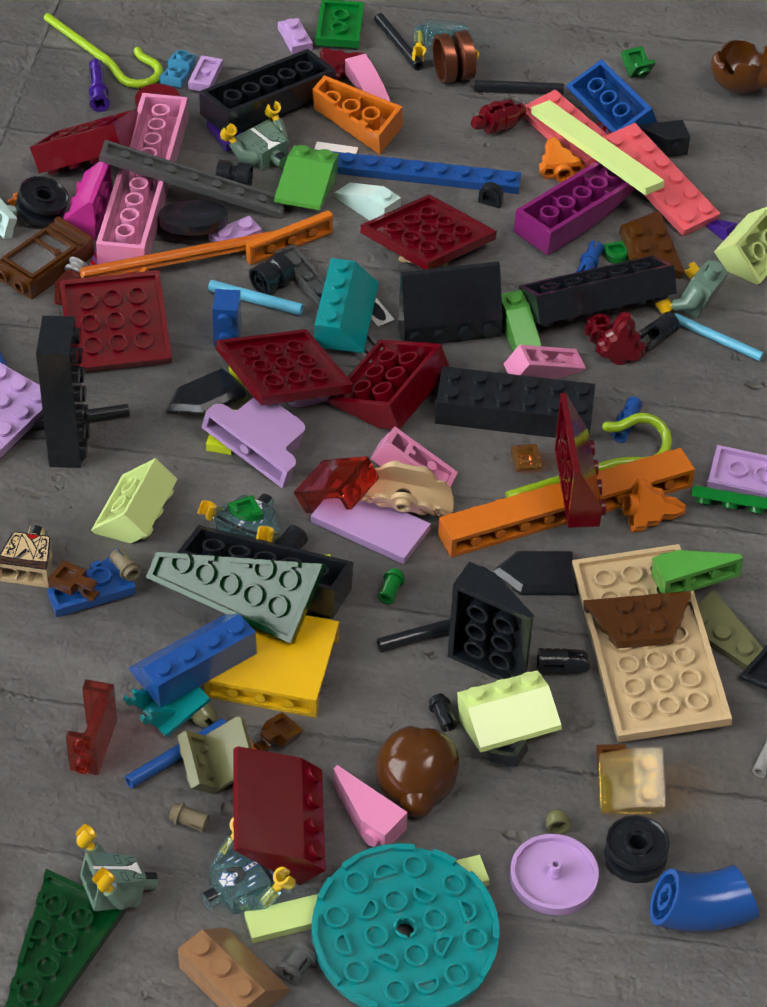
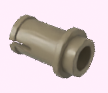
M119 548V552L115 549L110 554L109 559L118 568L123 580L134 581L140 576V565L136 561H132L123 548Z
M184 802L180 804L175 803L171 809L169 820L173 821V824L176 826L182 824L203 833L210 815L186 807Z

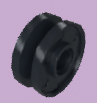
M33 176L21 183L15 206L18 214L24 220L37 226L48 227L49 224L54 222L56 217L59 216L63 219L69 196L62 184L54 179L44 176Z
M633 815L625 816L615 821L608 829L604 858L607 867L620 879L632 883L649 882L659 877L664 871L670 847L668 833L661 824L649 817Z

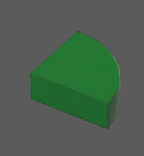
M253 495L228 503V511L238 519L251 522L264 520L263 512Z

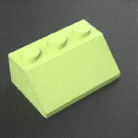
M767 207L748 213L714 251L727 272L756 285L760 284L767 276Z
M156 458L124 473L91 531L97 535L126 543L146 539L153 532L154 528L152 526L155 520L163 513L164 509L162 507L174 492L173 487L178 479Z
M538 670L457 692L459 721L480 753L520 740L562 730L549 685Z

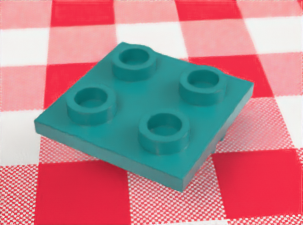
M200 687L191 690L161 708L144 688L142 690L132 689L133 696L128 697L125 695L123 698L128 706L135 705L147 715H140V720L144 725H154L166 738L211 701Z

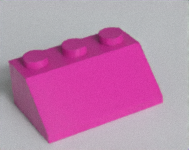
M98 162L84 173L82 180L77 183L75 197L72 196L70 210L64 216L65 221L93 237V240L97 239L113 190L112 166L110 164Z

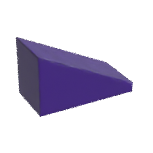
M716 219L708 223L706 227L724 241L737 227V223Z

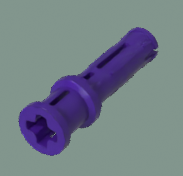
M96 58L89 62L91 86L89 87L90 107L94 111L103 112L110 106L109 88L104 82L103 62Z

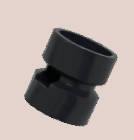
M219 159L215 175L252 186L253 164L239 162L235 165L233 161Z
M276 253L266 259L265 262L251 268L249 278L257 292L270 295L278 290V286H285L294 280L295 269L287 256L283 253Z

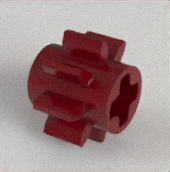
M596 314L592 319L587 318L584 335L589 336L590 342L597 345L598 339L604 337L605 331L613 328V323H610V317L604 314Z

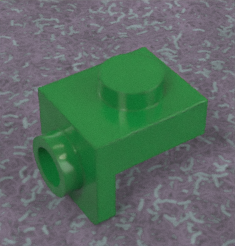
M643 46L623 50L620 54L630 78L636 76L642 78L649 75L656 64L654 59L648 60Z

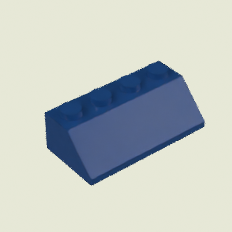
M602 59L566 85L567 89L611 133L633 123H636L638 126L639 124L657 123L653 109Z
M224 614L130 666L129 671L161 708L257 654L256 632L240 614Z

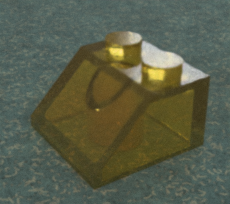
M629 748L599 754L601 813H661L664 810L666 804L663 748Z

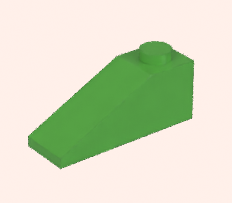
M522 290L501 294L502 329L513 351L519 345L541 346L530 306Z
M676 550L652 557L651 576L661 593L693 591L741 576L743 557L741 554Z

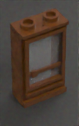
M58 216L48 227H45L0 259V281L8 284L19 294H23L32 300L69 274L64 268L67 264H70L68 261L70 257L79 258L84 262L93 257V237Z

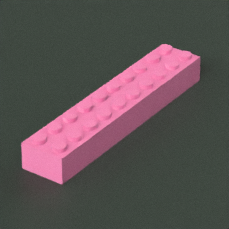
M142 93L137 109L138 116L129 147L177 162L189 119L188 97ZM119 168L96 242L98 264L151 254L159 225L158 213L164 207L170 187L169 183Z

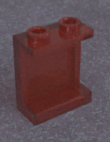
M368 456L326 459L319 463L293 493L306 513H313L324 499L339 498L346 510H352L377 482L379 475Z
M85 679L82 691L86 724L88 725L84 733L68 731L66 734L70 770L80 774L99 775L117 722L114 684Z

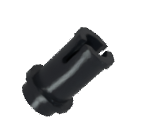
M440 693L429 699L428 708L430 712L435 714L441 730L447 732V728L451 731L458 726L459 722L449 706L450 699Z

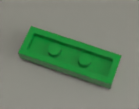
M693 485L691 496L696 497V502L712 504V500L723 502V507L738 509L739 505L749 506V511L762 514L767 509V497Z

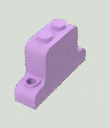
M253 397L239 410H232L224 404H214L206 410L202 429L283 488L291 480L296 464V459L292 453L300 446L305 431V424L279 403L261 406Z

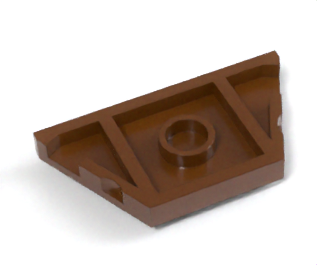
M660 211L621 225L619 234L626 247L629 260L654 255L674 265L675 278H683L685 271Z
M691 591L583 600V608L586 613H590L594 617L597 627L608 635L609 641L616 649L673 644L677 635V629L683 621L684 612L687 605L691 602Z

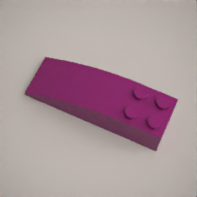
M596 161L516 209L513 232L546 255H549L597 224L636 188Z

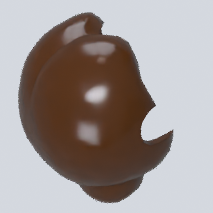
M743 40L728 41L711 59V71L714 79L721 87L732 93L747 94L767 88V46L765 45V51L762 54L750 42Z
M415 726L400 728L385 740L376 759L377 779L382 792L388 799L400 804L408 816L414 818L426 816L432 811L435 803L446 798L454 787L459 770L458 751L453 741L445 733L433 728H418Z

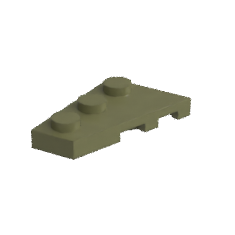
M713 589L698 603L710 646L745 670L764 648Z

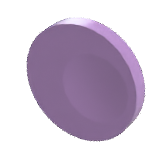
M560 834L535 836L525 841L513 855L510 866L512 889L519 900L534 911L555 916L574 913L591 901L597 889L599 869L596 859L591 851L576 839Z

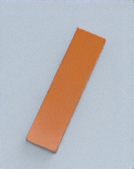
M327 210L246 242V261L253 265L270 258L276 250L292 244H296L298 247L333 233V214Z

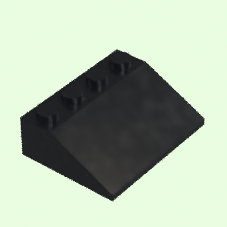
M499 261L400 272L398 330L402 341L442 344L501 337L503 318Z
M470 561L453 584L447 657L497 680L522 675L527 672L534 615L495 572Z

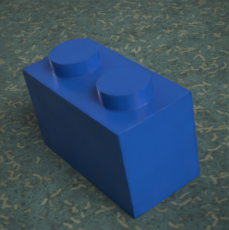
M215 289L212 308L214 346H216L217 340L240 337V290Z

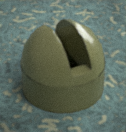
M208 703L196 712L191 719L200 728H206L209 726L206 722L209 718L213 723L216 722L217 713Z
M554 809L547 814L546 827L548 833L563 835L570 830V819L565 811Z

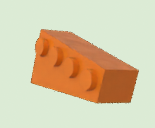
M325 75L312 89L314 109L379 155L403 127V107Z

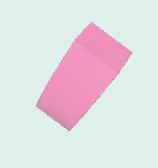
M366 54L345 59V74L355 88L390 101L376 69Z

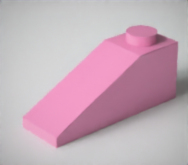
M519 345L504 362L508 374L557 379L584 372L586 369L577 349Z
M394 427L379 442L371 457V460L380 466L390 461H399L402 464L412 466H425L434 473L438 480L445 481L450 487L458 473L397 427Z
M337 765L333 769V786L359 835L371 847L393 844L407 828V812Z

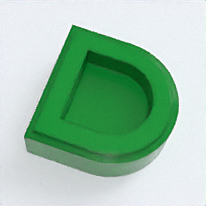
M623 241L603 244L604 250L602 254L608 262L616 264L628 260L627 250Z

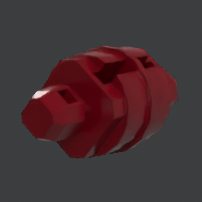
M511 99L494 101L481 107L479 114L472 118L470 124L473 129H483L486 134L504 132L517 125L519 118L525 115L527 108L522 103L515 104Z

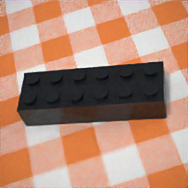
M305 49L201 90L200 114L221 131L223 128L226 129L231 123L235 125L237 132L271 119L266 116L265 109L269 104L271 110L275 111L273 107L275 101L281 105L278 115L312 102V89L324 75L335 79L336 70L312 51Z
M654 255L518 285L519 290H522L530 306L534 321L540 326H551L555 324V321L559 320L573 321L578 319V316L585 314L587 316H594L600 314V311L607 309L611 311L621 310L624 305L628 304L643 305L646 303V300L650 299L664 300L668 298V295L677 293L674 265Z
M42 316L36 359L49 467L81 468L82 457H87L88 444L85 442V438H90V423H86L85 420H88L89 409L88 404H84L87 397V388L82 386L85 380V368L80 367V364L83 362V348L78 347V344L81 343V328H76L75 316Z
M442 366L436 401L435 424L556 438L561 393H566L587 427L590 436L595 384Z
M201 525L196 527L177 552L193 555L326 564L307 611L320 617L334 618L352 590L354 563L352 561Z

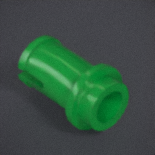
M391 568L384 573L383 578L385 581L380 593H378V599L384 604L391 605L394 603L400 586H403L405 583L404 573L396 568Z

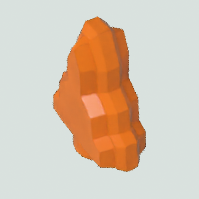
M556 137L547 140L545 154L542 155V162L539 163L541 176L545 179H556L561 183L585 169L582 159H579L573 152L566 149L564 144Z
M638 478L632 486L631 494H626L622 501V511L624 515L628 516L631 532H644L649 526H658L663 519L673 520L684 515L686 510V504L676 497L665 496L662 489L652 486L651 481Z

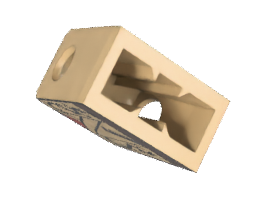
M32 525L28 533L13 532L0 553V581L49 588L47 578L51 575L53 550L51 538L45 535L44 528Z

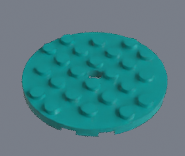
M406 843L376 846L344 861L341 868L331 877H328L317 896L312 916V944L317 961L326 978L343 996L360 1007H457L480 988L489 975L495 961L500 935L495 904L489 891L473 871L469 872L456 862V858L437 849L430 851L416 848L415 844ZM401 924H409L414 929V932L408 937L397 931V927Z

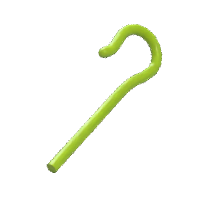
M50 13L44 15L46 22L94 57L102 60L121 84L138 89L160 81V75L163 73L162 65L158 60L145 54L140 47L134 48L133 52L136 58L151 66L155 72L148 78L136 80L125 76L113 59Z
M635 413L618 422H605L602 425L603 430L606 432H620L638 423L650 424L658 430L662 439L661 448L654 455L671 450L673 442L671 432L665 422L655 415ZM631 456L598 463L599 471L644 457ZM559 475L506 491L505 496L508 498L522 492L542 488L546 485L560 483Z

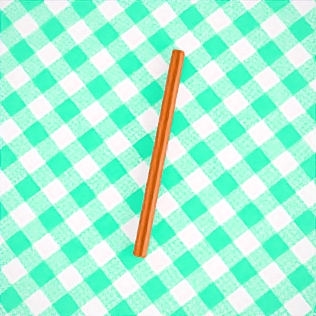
M274 231L85 266L80 269V275L82 278L133 273L140 271L143 266L153 269L246 251V242Z

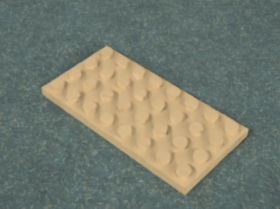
M680 544L572 560L582 607L583 600L660 594L661 592L651 576L652 557L662 553L681 550ZM694 590L691 591V602L687 605L683 621L677 629V635L673 644L616 649L609 641L608 635L597 627L594 617L584 611L618 743L732 725V715Z

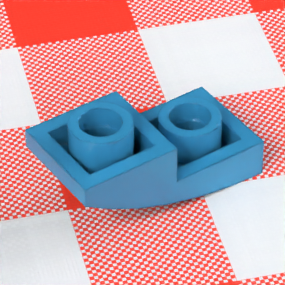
M185 50L175 51L168 59V68L160 75V84L181 88L194 67L197 55L189 54Z

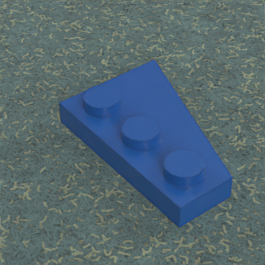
M109 557L101 562L99 560L90 564V569L86 570L88 578L98 582L94 590L99 591L100 594L94 601L87 600L77 590L72 596L55 588L47 590L48 598L56 617L136 594L134 582L123 580L120 576V571L110 561Z

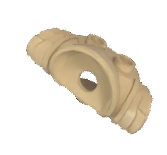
M390 461L379 468L369 467L360 472L353 483L351 491L352 498L356 500L366 501L370 504L375 503L379 507L393 508L399 512H415L419 515L429 513L432 516L438 515L440 517L453 512L454 501L451 487L445 481L438 480L434 473L425 466H412L402 464L399 461ZM400 490H405V491H408L409 493H406V492H398V491H400Z

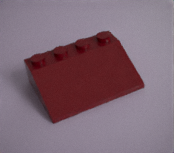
M137 108L54 131L30 146L39 174L48 172V175H52L62 171L61 168L66 166L69 169H74L82 166V162L88 160L90 164L99 162L105 140L129 147L138 116Z
M380 339L348 375V378L354 384L352 393L340 394L338 396L332 395L328 398L329 404L377 428L392 430L394 427H397L400 430L440 382L442 366L450 367L442 344Z
M561 393L554 451L567 527H600L601 515H606L605 499L600 498V495H602V481L597 479L599 473L598 460H593L595 443L594 440H590L588 429L568 395Z
M240 746L233 749L234 851L273 872L279 867L287 868L290 870V873L285 878L288 876L293 877L298 885L326 871L322 769L301 757Z

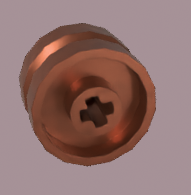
M467 30L455 31L452 37L448 33L436 34L433 38L432 53L439 81L444 84L454 82L457 77L461 81L475 78L477 67L476 52L470 33Z

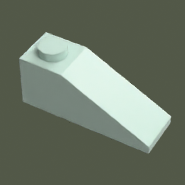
M348 183L333 193V197L369 221L401 207V197L384 186Z

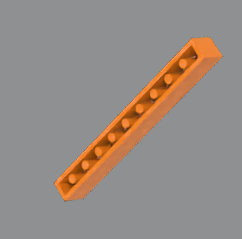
M681 448L644 457L629 463L619 464L615 467L599 471L597 479L602 481V495H600V498L605 499L606 512L622 508L623 498L626 494H631L632 486L637 478L651 481L652 486L662 489L665 495L692 487L695 468ZM560 483L546 485L539 489L522 492L515 496L498 499L494 502L439 517L438 536L452 558L565 525L567 521Z

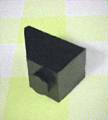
M683 120L639 124V128L667 157L688 155L690 135Z

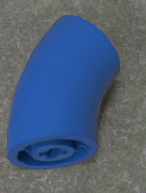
M735 865L708 872H686L673 868L668 869L657 881L649 907L650 919L653 924L685 932L726 930L744 925L760 917L754 896L742 873Z

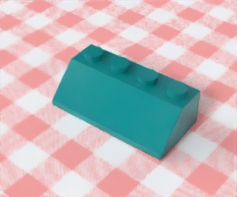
M330 259L314 325V338L322 348L364 353L379 282L356 261Z

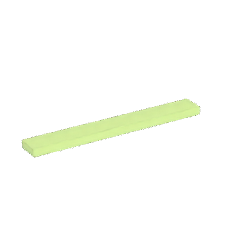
M548 100L531 107V114L644 195L664 188V180L552 101Z
M480 855L456 861L469 872L473 871L485 886L489 885V877ZM318 894L245 911L244 918L252 944L310 930L312 928V916Z

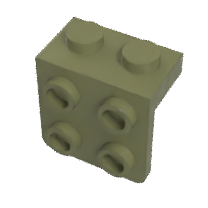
M238 716L206 735L190 731H184L177 735L180 754L184 760L187 781L191 789L215 794L233 783V749L237 746L253 749L245 720Z

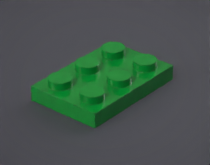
M321 0L315 45L359 48L364 2Z

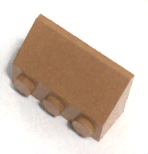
M228 928L202 929L178 948L179 968L218 1007H271L290 992V988Z

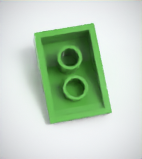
M305 145L293 146L287 157L274 202L321 210L337 180L339 153H334L328 149H311Z

